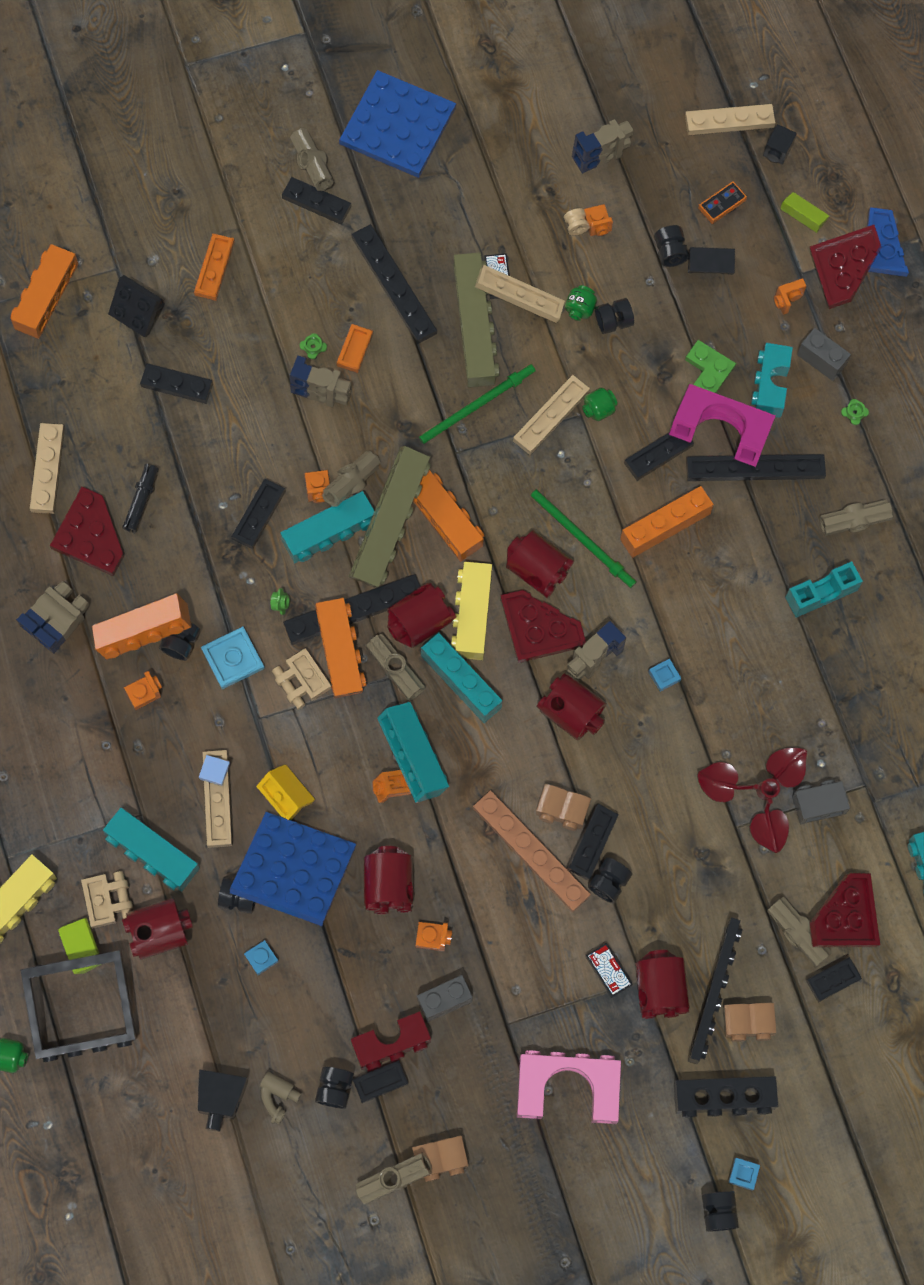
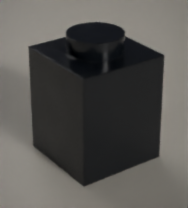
M777 124L766 144L763 156L772 162H778L783 165L794 145L797 133Z

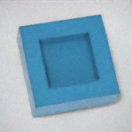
M670 658L650 668L648 671L660 692L681 681V677Z
M265 940L244 953L257 975L278 963V959Z
M735 1158L728 1183L753 1191L760 1165Z

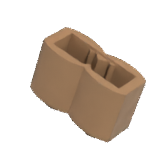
M545 784L536 815L540 816L539 819L543 822L553 824L554 821L563 824L562 827L576 831L577 828L582 829L591 798Z
M774 1003L724 1005L725 1038H731L732 1042L746 1041V1037H756L757 1041L771 1040V1036L776 1034Z
M462 1136L412 1147L414 1156L425 1153L432 1165V1174L424 1177L425 1182L440 1179L439 1174L449 1172L450 1176L465 1173L464 1168L469 1167Z

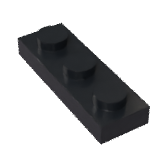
M291 177L282 193V199L341 225L351 209V202L326 191H317L316 187L294 177Z
M147 363L140 385L146 389L207 404L213 381Z
M669 432L625 459L624 464L638 481L693 447V440L690 443L669 435Z
M264 478L232 534V540L253 549L283 497L285 488Z
M595 804L567 865V870L586 880L591 878L619 814L600 804Z

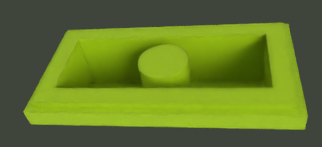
M794 192L781 205L782 211L816 233L829 218L828 214Z
M87 918L58 929L69 960L99 954ZM99 965L74 969L72 971L74 974H85Z

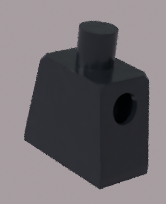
M199 1070L198 1112L208 1115L207 1130L220 1132L223 1118H235L248 1085L246 1077Z

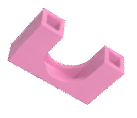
M532 1050L526 1051V1054H521L517 1118L542 1119L546 1082L558 1072L573 1071L582 1075L591 1086V1123H618L621 1061L615 1060V1056L602 1055L600 1059H590L588 1054H575L574 1058L565 1057V1053L551 1052L550 1056L540 1055V1051Z

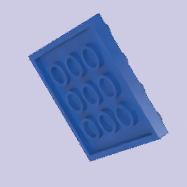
M377 70L340 137L339 144L419 178L456 109V103Z
M265 812L231 885L230 893L323 926L356 849V844Z

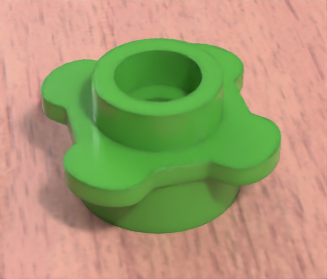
M311 334L304 341L300 342V349L308 354L309 359H315L320 352L326 351L327 345L322 343L321 338L317 334Z
M852 399L848 406L841 410V414L850 419L851 424L858 425L863 417L868 416L869 410L865 408L862 402Z
M279 588L278 592L272 593L271 609L273 611H280L281 615H284L286 609H288L290 598L287 593L283 592L282 588Z

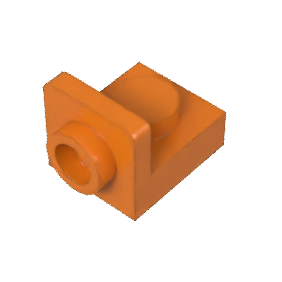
M605 204L584 209L586 213L585 220L590 225L588 230L590 236H603L612 231L613 220L612 217L608 216Z
M803 278L778 287L774 296V302L776 307L781 309L783 315L789 312L791 307L790 301H796L803 296L806 289V283Z
M328 470L305 473L308 502H325L322 494L324 493L323 490L329 485Z
M149 671L144 673V678L124 687L135 710L161 698L159 689L162 686L156 675L151 677Z
M401 770L382 772L373 780V792L377 796L379 803L385 802L390 797L411 794Z
M419 922L415 947L445 951V945H450L452 930H448V923L440 925Z

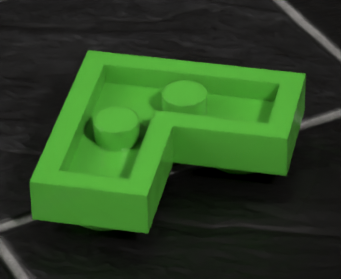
M700 340L695 343L685 358V361L703 371L693 385L714 393L718 392L736 366L735 362Z

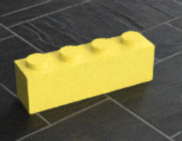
M464 562V568L458 571L457 583H462L461 591L456 592L455 605H460L459 614L455 613L456 618L454 619L453 627L457 628V636H452L451 646L463 659L483 660L492 564Z
M33 855L0 888V944L4 939L3 935L9 929L13 930L20 923V917L37 905V899L43 892L45 894L48 893L55 885L54 881L57 878L54 873Z

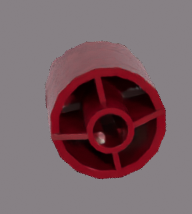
M534 530L527 536H517L507 549L506 568L546 598L551 596L556 588L554 587L556 583L560 585L568 575L567 571L574 563L572 558Z
M426 583L387 608V628L396 641L414 648L451 624L452 620L456 618L451 607L445 605L443 601L445 595L438 586L435 588L431 583Z
M566 673L553 681L549 687L552 690L547 697L544 696L536 706L542 714L577 741L588 731L595 735L605 723V720L600 715L607 703L570 674Z
M381 846L372 854L364 857V906L366 910L374 911V914L379 915L389 914V910H397L399 913L412 912L413 857L396 846Z
M174 898L127 912V918L122 919L125 932L131 933L133 942L129 943L133 957L139 956L140 960L188 945L184 930L193 928L188 909L178 911ZM143 926H148L151 929V936L147 940H143L139 936V930Z
M654 950L648 952L635 963L642 1019L656 1018V1015L663 1014L664 1018L678 1017L679 1014L690 1013L684 958L676 957L668 950Z

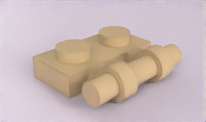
M306 648L286 660L289 670L283 672L280 666L272 670L276 677L275 681L279 686L283 687L287 693V699L290 703H294L298 710L305 706L301 698L305 694L313 701L332 689L330 683ZM294 677H296L301 685L297 689L290 682Z
M123 871L115 872L113 874L115 882L108 883L105 874L81 880L92 929L116 923L115 913L121 912L122 918H127L126 913L133 909L132 901H129L127 893L129 888L128 881L124 879ZM117 891L119 903L112 904L110 892Z

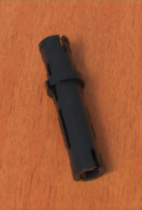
M149 464L144 465L140 481L136 482V492L122 526L124 530L128 532L132 530V533L137 532V527L149 494H152L154 490L152 486L159 471L158 467L154 465L149 467Z

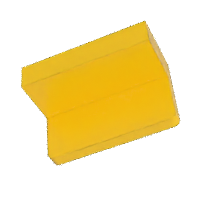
M282 765L269 771L256 786L280 816L287 820H292L303 807L315 801L314 797L287 765Z

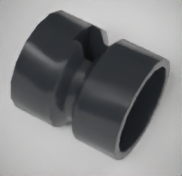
M666 226L654 234L657 248L660 249L659 257L663 266H678L689 259L687 245L683 244L685 237L681 226Z
M627 298L613 301L612 305L606 303L595 307L597 324L602 334L614 332L617 327L624 329L634 326V315Z
M191 623V628L183 630L179 634L163 638L159 649L170 657L186 661L192 650L190 644L196 641L200 628Z
M606 858L599 868L600 875L594 876L588 888L601 899L614 904L622 892L620 887L626 886L632 876V872L620 862L612 858Z
M224 876L218 897V908L232 910L234 907H237L239 912L252 914L256 902L231 894L230 888L235 878Z
M322 1067L320 1076L322 1086L317 1089L315 1102L328 1107L346 1109L349 1094L346 1090L351 1088L354 1073L334 1067Z
M734 1191L702 1195L703 1208L708 1211V1215L705 1216L707 1232L739 1228L738 1214L733 1212V1209L736 1207Z

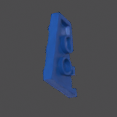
M870 207L867 227L875 225L882 248L868 272L907 277L909 271L904 262V253L902 247H900L893 211Z

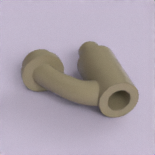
M268 1071L260 1084L261 1099L272 1117L271 1123L279 1125L286 1111L281 1106L278 1109L275 1107L271 1094L285 1101L289 1098L298 1102L301 1093L294 1090L295 1085Z

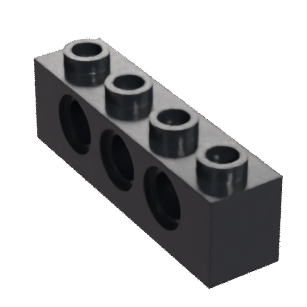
M776 1076L676 1080L674 1083L676 1114H682L683 1118L697 1117V1113L706 1112L708 1117L722 1116V1112L731 1111L733 1116L747 1115V1111L757 1110L758 1115L772 1114V1110L779 1107ZM747 1090L755 1092L757 1096L755 1103H750L745 1099V1092ZM726 1091L731 1094L732 1102L730 1104H725L720 1100L721 1092ZM698 1092L704 1093L707 1097V1104H698L695 1101V1094Z

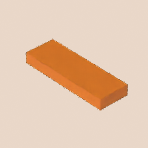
M212 234L195 287V296L217 300L235 243L234 238Z

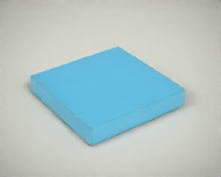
M244 627L201 647L221 689L265 669Z

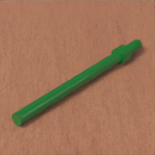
M530 364L518 373L513 372L507 376V380L419 436L422 444L427 443L511 387L515 388L522 384V380L536 372L534 366Z
M537 489L531 494V497L606 565L609 568V572L615 578H620L630 589L635 586L637 581L624 570L625 567L621 563L615 562Z

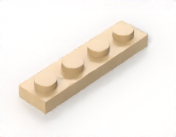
M772 104L686 111L685 113L688 135L775 127Z
M486 265L481 267L475 285L480 290L555 323L560 319L565 302L558 297Z
M572 375L513 437V442L531 455L590 392V388Z
M40 423L30 503L31 512L51 514L55 512L65 429L62 424Z
M227 750L203 752V763L206 755L228 761ZM227 771L223 786L204 781L208 848L232 846L229 774Z

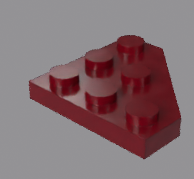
M875 225L810 246L829 309L852 301L882 248Z
M81 487L53 538L50 548L114 576L124 555L104 498L94 491Z
M521 590L500 595L518 663L575 650L578 647L583 648V645L586 643L581 622L560 613V610L544 601L542 603L528 592Z
M849 873L843 877L810 922L813 947L880 946L871 873Z

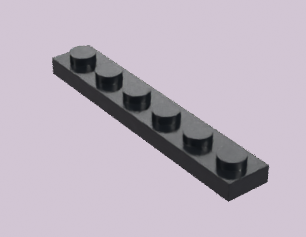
M370 224L352 233V240L416 343L419 344L435 336L437 329L372 225Z
M824 454L760 455L756 467L734 459L735 456H693L686 458L687 481L825 479L826 477Z
M411 575L345 599V604H350L352 617L348 618L349 625L386 612L387 608L417 590L420 585L416 575ZM316 610L283 622L291 645L321 635Z
M731 917L727 924L688 1062L698 1064L700 1059L705 1060L709 1048V1045L705 1044L707 1035L712 1036L716 1022L712 1021L714 1011L719 1012L723 998H720L719 994L721 988L725 989L727 986L729 975L725 973L727 966H732L736 951H732L734 942L739 943L743 929L739 928L741 920Z

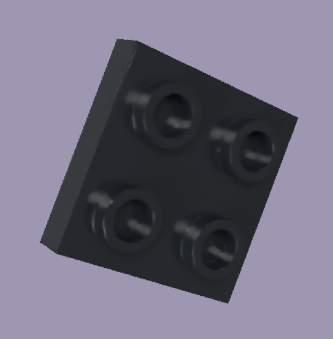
M123 275L118 280L108 314L141 336L146 337L150 334L157 311L163 309L165 303L162 298Z

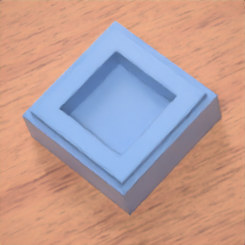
M206 755L199 779L223 786L230 762Z

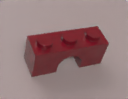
M419 1011L397 1020L400 1037L393 1044L381 1043L377 1039L374 1030L351 1038V1044L361 1070L367 1068L368 1072L382 1066L381 1062L389 1059L391 1062H395L404 1058V1053L413 1050L414 1053H418L427 1049V1044L431 1043V1037L421 1012Z

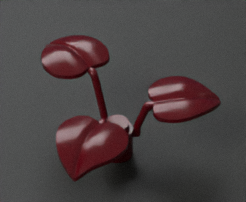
M785 748L771 754L766 763V770L774 777L766 779L758 785H736L738 773L732 765L725 762H717L700 770L697 774L698 782L702 791L716 802L732 800L734 789L756 790L758 797L766 800V805L764 808L765 814L759 813L751 820V836L759 845L774 853H778L787 841L789 822L781 810L769 812V808L773 803L772 798L776 797L780 792V785L791 788L799 785L804 779L807 750Z

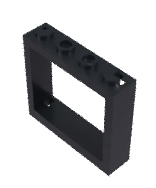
M122 950L20 970L36 1059L42 1058L43 1062L58 1060L57 1055L67 1053L68 1058L83 1055L82 1050L92 1048L93 1053L108 1050L107 1045L116 1043L117 1048L132 1045V1040L137 1039ZM114 962L126 1033L43 1049L31 978Z

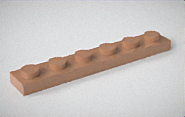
M491 790L473 806V809L572 913L590 897L591 894Z

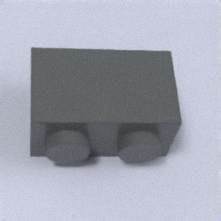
M816 328L801 343L797 354L832 381L846 367L851 356L848 351Z
M834 780L822 782L821 786L812 788L811 785H806L797 789L798 791L795 792L792 798L800 825L847 814L850 806L842 781L835 783Z
M461 975L417 995V1002L428 1023L472 1003L473 997Z

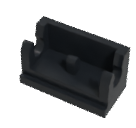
M690 247L688 273H728V275L735 273V249Z

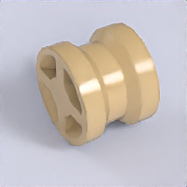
M582 208L570 210L564 215V220L569 225L567 229L570 235L582 234L590 228L589 222L585 220V210Z

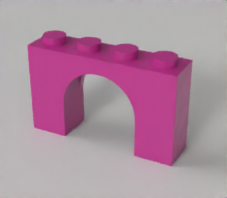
M689 384L669 435L691 443L698 425L703 421L709 419L726 421L738 430L741 437L734 459L756 467L776 415Z

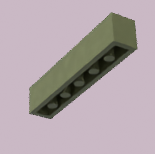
M481 252L454 255L453 263L468 387L495 385V377H499V365L494 363L493 356H497L496 342H491V335H494V324L489 322L488 315H492L491 301H486V295L489 293L475 287L480 269L483 265H486V261L481 259Z
M406 446L399 448L348 577L372 587H379L380 584H384L388 574L385 571L388 562L392 563L396 555V550L394 549L396 542L402 539L405 528H403L405 519L408 520L413 512V506H411L414 497L417 498L421 492L422 485H420L422 476H426L431 464L428 463L430 456Z

